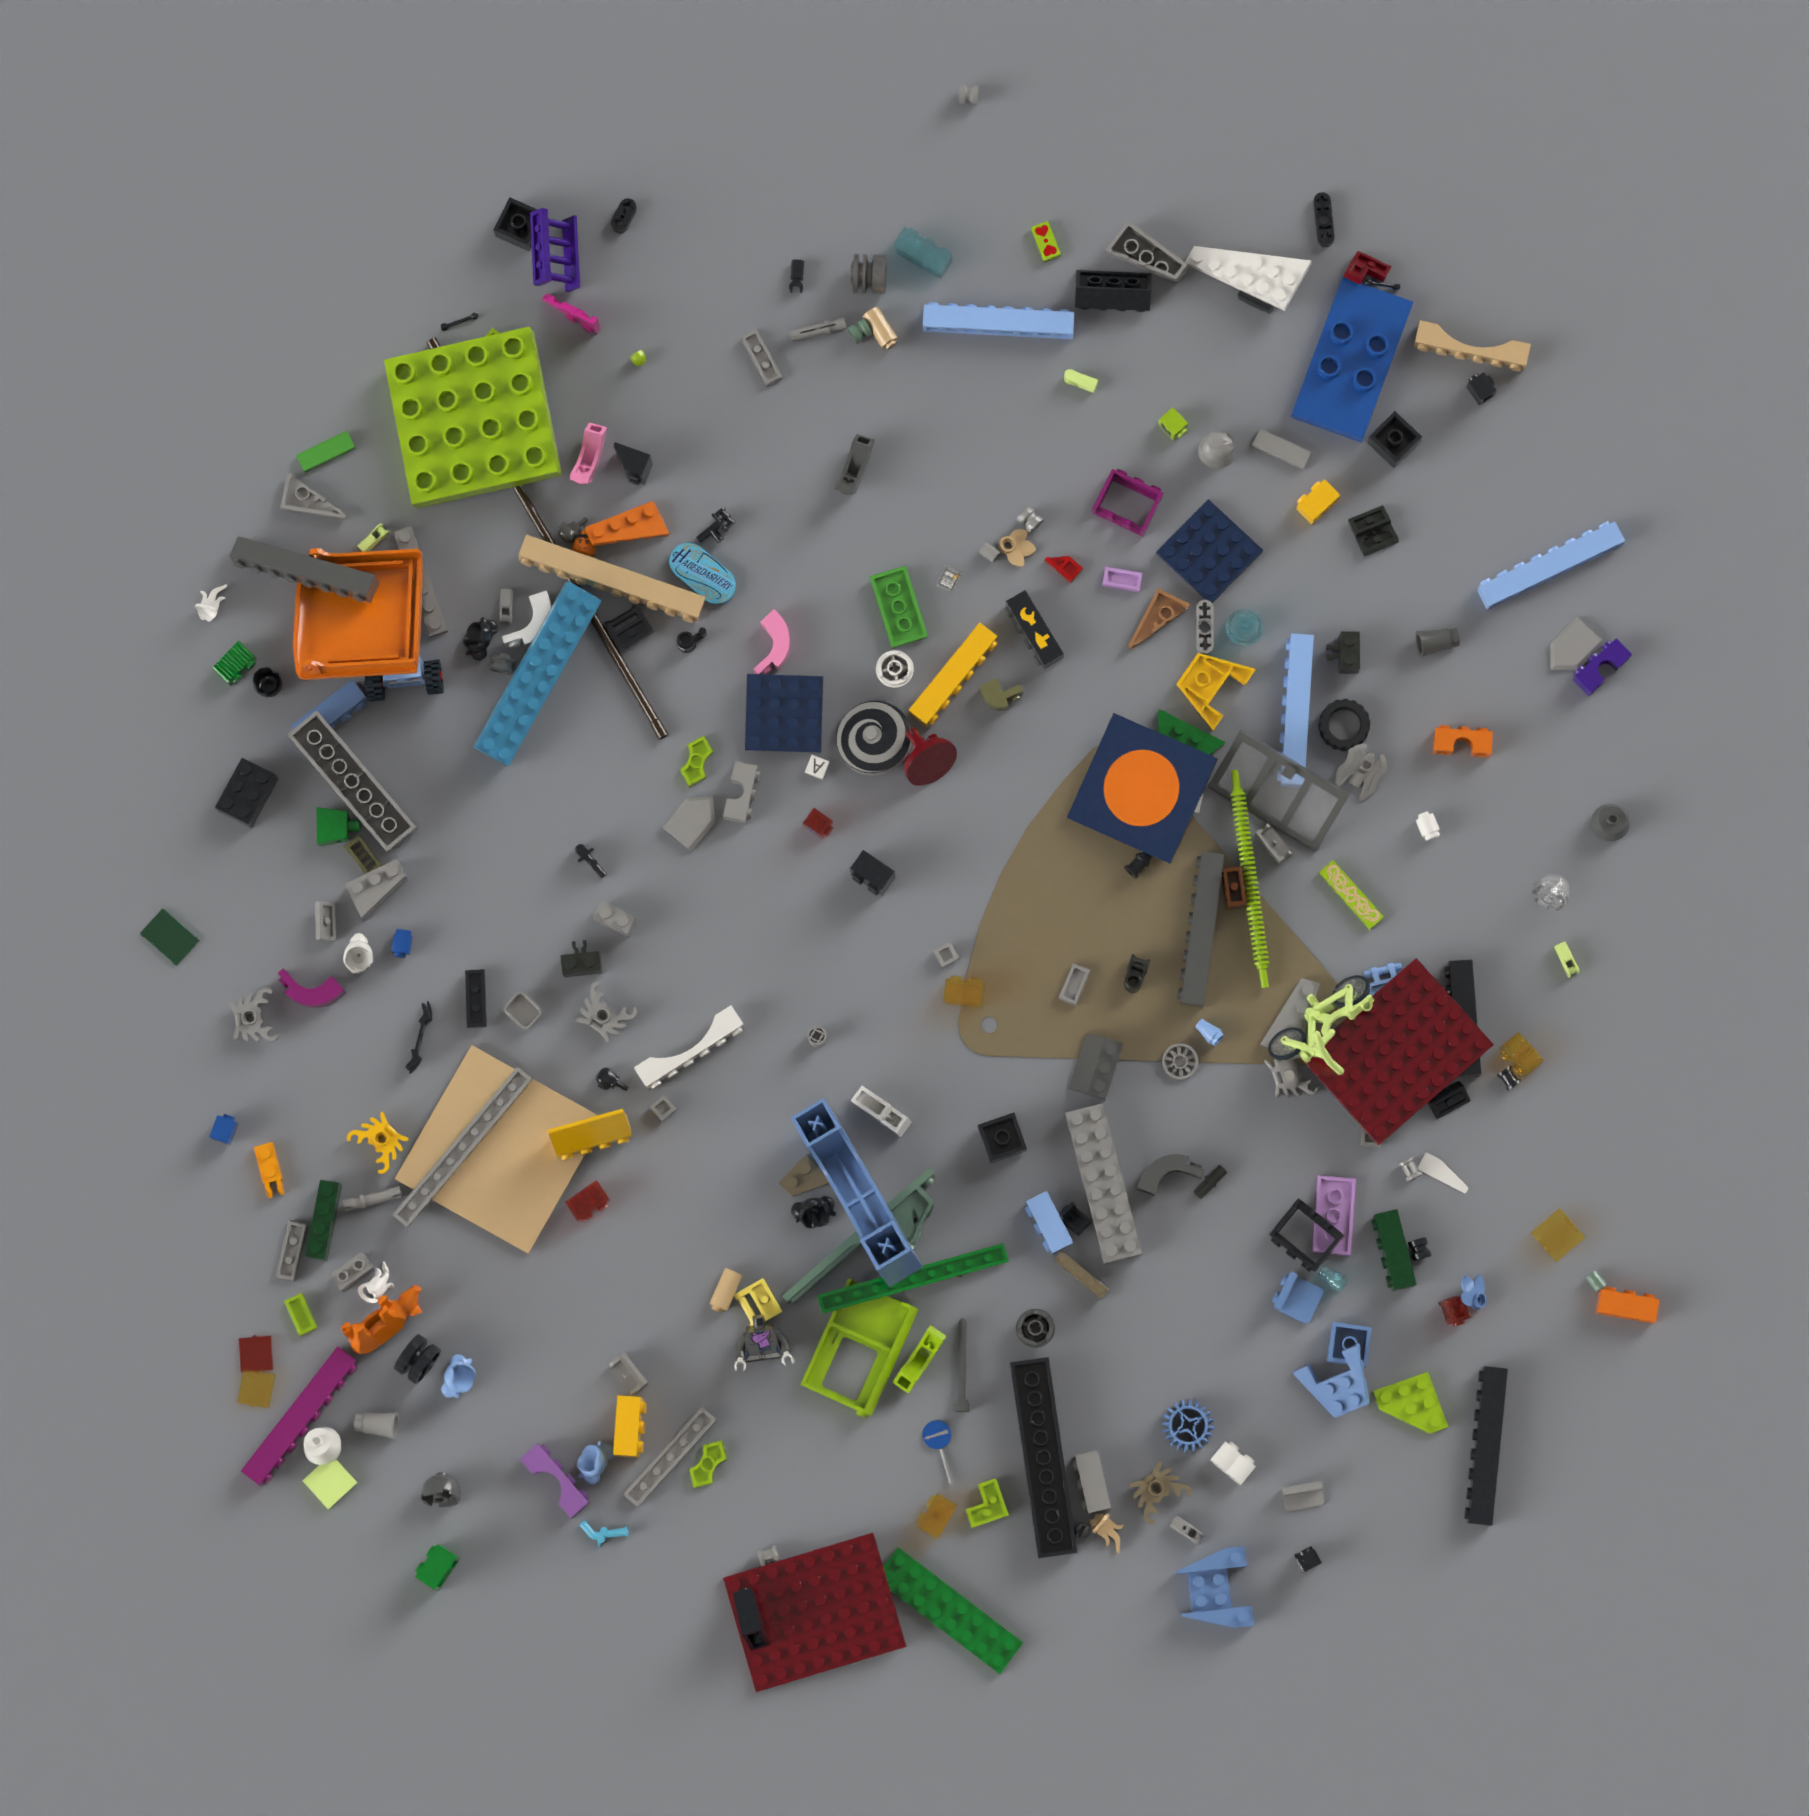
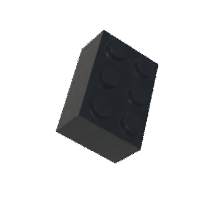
M241 758L215 809L252 829L279 778L276 774Z

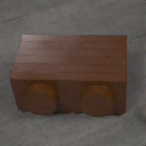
M1242 867L1224 868L1222 879L1225 890L1226 909L1245 908L1247 903Z

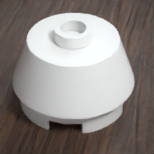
M889 651L884 653L877 661V677L888 687L897 688L904 686L913 676V662L904 652Z
M315 1428L305 1436L304 1453L310 1462L324 1465L335 1461L340 1455L341 1439L332 1428Z

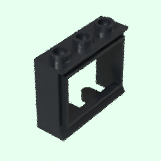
M1299 1198L1269 1234L1273 1237L1271 1241L1279 1248L1281 1245L1287 1249L1285 1253L1294 1260L1296 1258L1302 1261L1301 1266L1309 1272L1311 1270L1316 1272L1345 1237L1342 1232ZM1298 1209L1335 1238L1316 1263L1279 1233Z

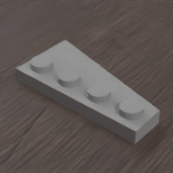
M1304 978L1300 979L1260 1046L1268 1048L1271 1039L1277 1033L1287 1028H1299L1305 1033L1308 1023L1304 1017L1305 1011L1309 1007L1312 1008L1307 997L1310 994L1316 997L1320 983ZM1296 1032L1283 1035L1301 1042L1302 1035ZM1283 1036L1275 1042L1273 1050L1283 1052L1286 1046L1280 1041Z

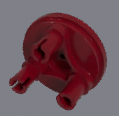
M910 728L913 735L907 730L906 737L912 742L914 750L908 753L902 762L905 776L913 785L923 786L933 783L943 777L955 763L957 758L956 747L952 742L944 738H938L937 734L929 735L926 740L921 737L916 728Z

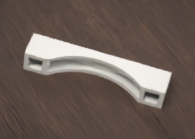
M732 1005L715 1015L707 1034L693 1048L673 1057H649L635 1066L634 1069L647 1089L650 1087L655 1089L662 1084L661 1080L666 1077L668 1079L672 1078L681 1067L687 1068L691 1066L695 1058L699 1056L702 1058L711 1052L709 1049L714 1046H722L727 1042L726 1038L731 1035L733 1037L743 1032L742 1028L745 1026Z

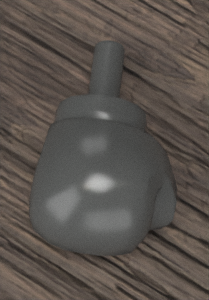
M584 517L577 524L574 521L570 524L562 522L558 533L560 538L566 543L573 542L574 536L581 533L582 529L580 527L588 519Z

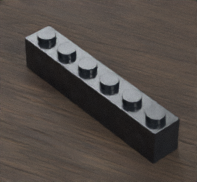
M1472 959L1449 961L1447 966L1444 967L1445 978L1449 979L1446 991L1477 1025ZM1480 1058L1457 1078L1480 1077Z

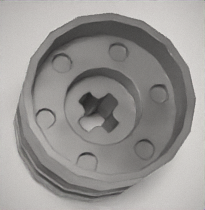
M854 254L850 274L853 293H858L859 285H862V294H865L867 285H871L873 294H885V254H874L872 263H868L867 254H863V262H859V254Z

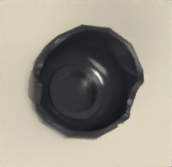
M270 667L259 668L254 673L252 679L255 691L266 698L276 696L281 691L283 684L279 673L273 671Z

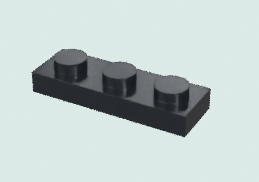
M465 970L467 1028L487 1027L485 970Z

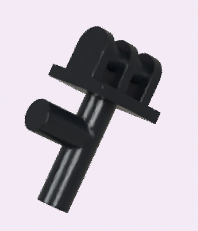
M725 507L712 514L716 521L696 537L700 543L710 535L713 536L717 543H720L724 538L717 529L721 527L723 530L728 531L736 523L735 520L730 518L731 515L725 512Z
M583 844L577 845L575 852L580 856L577 861L581 862L584 859L602 879L607 873L597 863V860L590 855L594 849L590 848L588 850Z

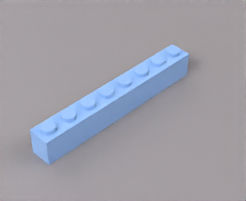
M930 302L928 305L924 304L923 332L1073 339L1074 312L1068 309L1052 311L1049 308L1033 310L1030 307L1014 309L1011 306L996 308L992 305L977 307L973 304H967L966 306H958L954 303H949L946 306L935 302Z
M1607 521L1599 525V529L1595 531L1591 529L1581 534L1582 537L1578 539L1571 538L1567 540L1565 545L1560 548L1554 546L1543 556L1538 554L1532 557L1531 561L1526 564L1521 562L1515 565L1514 569L1509 572L1504 570L1498 573L1495 579L1490 580L1488 578L1480 582L1477 592L1486 609L1489 610L1623 546L1625 539L1616 522L1609 523Z
M1291 633L1290 639H1286L1285 650H1289V657H1285L1284 669H1288L1287 676H1284L1283 679L1286 695L1282 696V706H1285V713H1281V725H1284V732H1280L1279 743H1283V750L1279 752L1305 767L1314 635ZM1281 765V769H1278L1277 781H1280V786L1301 788L1305 778L1296 773L1291 780L1284 777L1281 773L1285 767Z

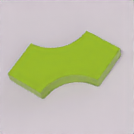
M705 736L687 744L690 756L687 764L680 769V772L689 787L706 779L704 764L707 758L714 752Z
M722 1440L703 1445L702 1459L696 1466L689 1469L694 1488L713 1484L712 1477L715 1468L719 1463L727 1460Z

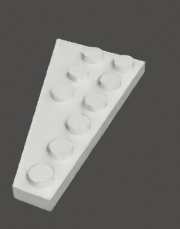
M1199 246L1193 247L1185 261L1188 266L1284 311L1312 264L1311 260Z

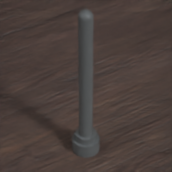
M965 1318L959 1320L958 1399L954 1403V1412H969L968 1400H966L967 1321Z

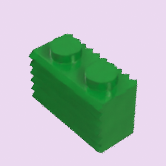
M237 641L212 666V669L231 686L233 683L237 684L242 679V674L246 670L250 671L255 666L257 658L240 641Z

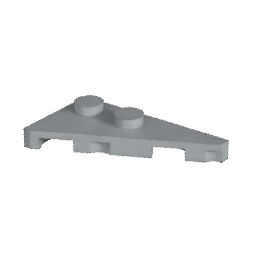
M287 473L281 510L346 520L347 515L339 508L329 503L314 490H311L292 474Z

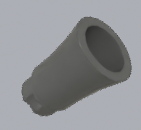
M1457 628L1416 631L1418 653L1423 657L1431 653L1451 649V647L1460 646V636Z

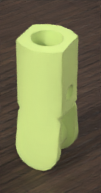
M1072 369L1065 371L1064 381L1067 384L1094 393L1098 384L1097 379Z
M382 523L378 524L357 545L358 549L361 552L371 551L388 536L390 531L385 530ZM376 533L380 535L377 539L374 537Z
M1566 941L1554 946L1567 977L1570 978L1574 973L1579 974V967ZM1571 961L1573 966L1568 968L1566 963Z

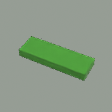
M345 431L296 456L306 473L356 448L348 432Z

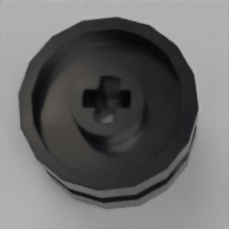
M417 1334L409 1342L394 1365V1369L400 1374H405L409 1371L408 1379L416 1385L431 1370L441 1353V1349L434 1344L426 1347L427 1339L420 1334Z

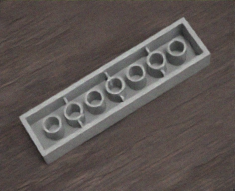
M317 710L288 734L289 738L387 853L417 829Z
M1103 1103L1066 1112L1065 1118L1104 1265L1141 1256L1142 1250Z

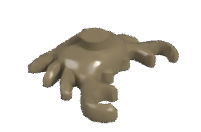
M1161 1461L1157 1463L1155 1469L1144 1479L1129 1484V1487H1140L1133 1495V1498H1137L1142 1494L1138 1507L1142 1508L1143 1502L1146 1501L1144 1519L1149 1524L1155 1523L1154 1520L1149 1519V1514L1151 1512L1158 1513V1510L1153 1506V1502L1160 1503L1164 1496L1170 1495V1489L1174 1490L1177 1497H1180L1181 1489H1186L1188 1496L1192 1494L1191 1488L1187 1484L1171 1482V1480H1179V1476H1165L1171 1472V1468L1158 1472L1162 1465Z

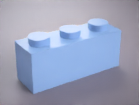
M1047 1191L1026 1201L1025 1211L1029 1218L1033 1216L1036 1222L1033 1226L1038 1235L1042 1234L1045 1240L1042 1244L1047 1252L1051 1251L1053 1255L1073 1245V1241Z

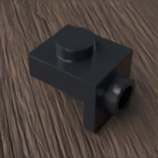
M1073 1202L1064 1206L1059 1214L1064 1225L1077 1236L1092 1223L1086 1215L1077 1209L1076 1204Z

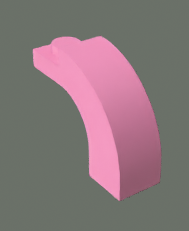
M588 423L584 430L582 447L577 463L570 474V480L579 484H588L593 481L601 458L607 427Z
M775 609L760 622L761 626L772 637L773 647L769 655L753 669L755 674H769L772 671V666L779 671L785 664L790 652V636L787 625Z

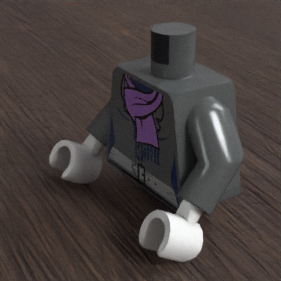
M764 1315L753 1316V1326L746 1327V1332L741 1334L736 1344L735 1358L737 1361L735 1362L734 1370L737 1371L736 1366L738 1364L744 1366V1372L747 1362L782 1358V1363L785 1366L787 1358H791V1362L794 1364L795 1360L789 1354L791 1353L789 1341L779 1328H775L773 1323L765 1324Z

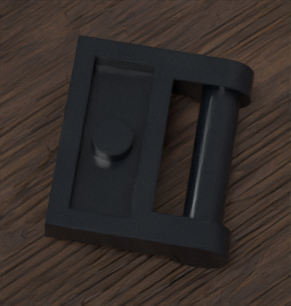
M637 604L631 606L630 610L615 619L604 622L621 652L654 632ZM637 615L638 618L615 631L614 627Z

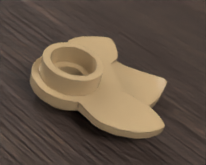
M1024 529L1014 530L1010 536L1001 538L998 545L1000 552L1007 555L1008 561L1019 567L1024 566V557L1030 556L1036 551V547L1026 540L1028 531ZM1010 543L1012 547L1006 549L1004 545Z

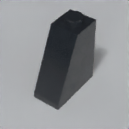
M742 1588L738 1592L733 1593L741 1633L750 1650L769 1646L761 1611L753 1589Z

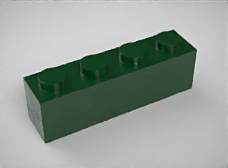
M320 1180L305 1253L307 1258L322 1261L328 1260L342 1190L340 1183Z
M1398 1210L1374 1214L1371 1224L1373 1231H1377L1378 1234L1376 1244L1378 1250H1382L1383 1253L1381 1263L1383 1269H1387L1388 1276L1385 1278L1388 1288H1391L1393 1292L1416 1286Z

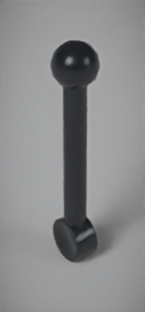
M1371 279L1365 280L1366 286L1376 285L1393 288L1394 290L1400 289V284L1375 282Z
M472 313L471 316L449 324L443 323L440 326L441 330L446 331L451 326L471 319L476 320L478 314Z

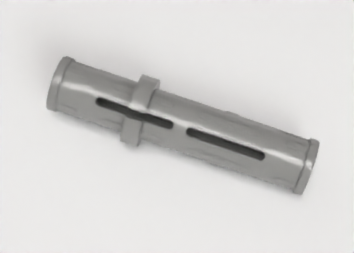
M843 317L832 321L824 320V323L789 331L791 340L794 342L826 333L830 335V332L847 329Z
M400 1186L366 1195L362 1193L357 1197L344 1199L343 1205L345 1212L357 1208L365 1209L370 1205L402 1198Z

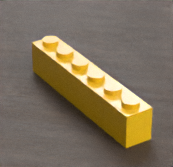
M979 622L908 710L909 715L926 728L929 724L933 725L939 718L937 714L941 709L943 711L946 710L951 703L949 701L953 695L957 696L963 687L961 685L965 680L968 682L974 675L973 670L976 666L980 667L986 660L984 656L988 651L992 652L997 647L998 636Z

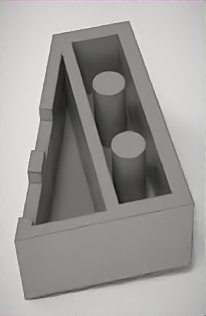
M396 859L345 883L360 917L365 921L375 909H378L408 879L400 862Z

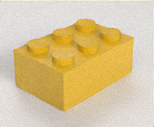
M617 1395L613 1455L639 1458L640 1454H643L644 1442L641 1441V1434H645V1422L642 1421V1416L646 1414L647 1403L644 1402L642 1397Z

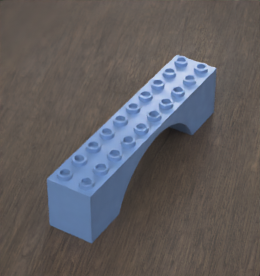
M822 1098L792 1116V1122L840 1200L858 1233L864 1249L886 1284L891 1287L923 1267L836 1114L826 1100Z

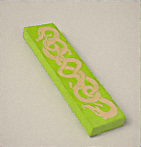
M1334 860L1319 872V875L1369 930L1384 918L1380 911Z

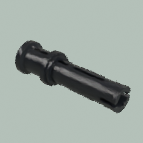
M1145 852L1137 853L1135 855L1136 858L1129 865H1125L1124 869L1133 878L1137 879L1139 877L1138 874L1145 867L1149 866L1150 860L1154 856Z

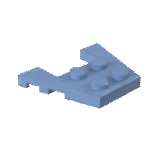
M1359 1343L1342 1351L1350 1369L1319 1382L1310 1364L1293 1371L1295 1377L1334 1418L1370 1403Z

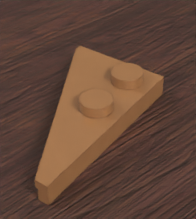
M1157 588L1128 648L1134 649L1189 609L1190 604Z

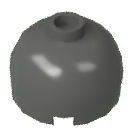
M439 1472L428 1478L423 1484L421 1501L426 1505L432 1506L433 1503H440L439 1507H451L457 1505L458 1500L460 1501V1486L447 1473Z

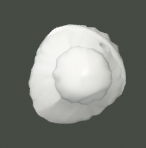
M356 933L350 939V943L344 951L343 962L352 974L364 972L373 964L372 949L367 944V938L361 933Z

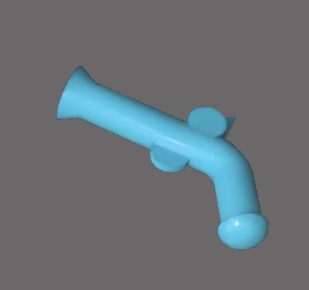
M587 1520L580 1523V1528L591 1539L598 1541V1547L605 1542L606 1538L629 1537L627 1525L624 1528L612 1530L602 1527L600 1532H595Z

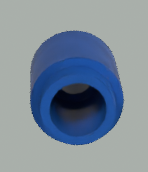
M396 929L391 947V952L394 953L395 957L405 958L406 955H410L413 938L411 931Z

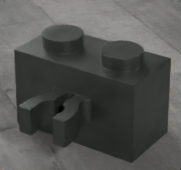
M1341 631L1339 647L1326 645V650H1333V652L1339 653L1326 655V660L1339 658V674H1358L1360 670V632Z
M582 940V953H579L576 941H573L572 947L575 954L560 955L562 975L564 977L602 974L601 954L599 951L586 952L587 941Z

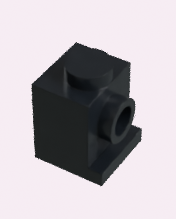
M1312 1546L1294 1555L1303 1573L1322 1563Z

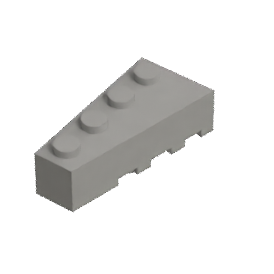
M1130 221L1125 223L1105 250L1106 255L1177 284L1189 269L1186 262Z

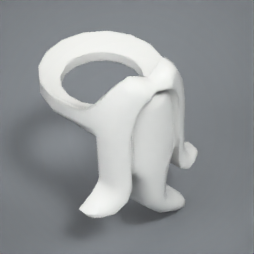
M227 584L213 589L208 598L204 591H200L203 599L201 604H195V608L201 620L211 622L215 618L220 602L226 599L221 596L216 600V596L219 592L226 589Z
M385 1261L382 1262L383 1273H381L380 1269L374 1268L375 1276L371 1281L363 1283L358 1287L360 1297L369 1303H376L388 1288H394L393 1283L386 1284L389 1278V1270ZM367 1287L368 1292L373 1294L374 1297L366 1295L363 1288Z

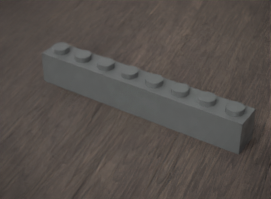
M240 536L237 537L229 555L236 567L250 568L256 573L264 572L273 578H285V580L291 583L299 582L308 588L316 587L326 593L334 592L340 597L346 598L348 596L361 603L364 601L371 603L379 585L374 574Z
M1202 851L1201 856H1197L1196 868H1199L1198 875H1194L1193 886H1196V894L1191 895L1190 905H1194L1193 913L1189 912L1188 924H1191V930L1186 932L1185 942L1189 944L1188 950H1184L1182 961L1186 962L1185 969H1181L1180 980H1183V988L1178 989L1177 999H1181L1180 1005L1201 1008L1204 1006L1225 854Z

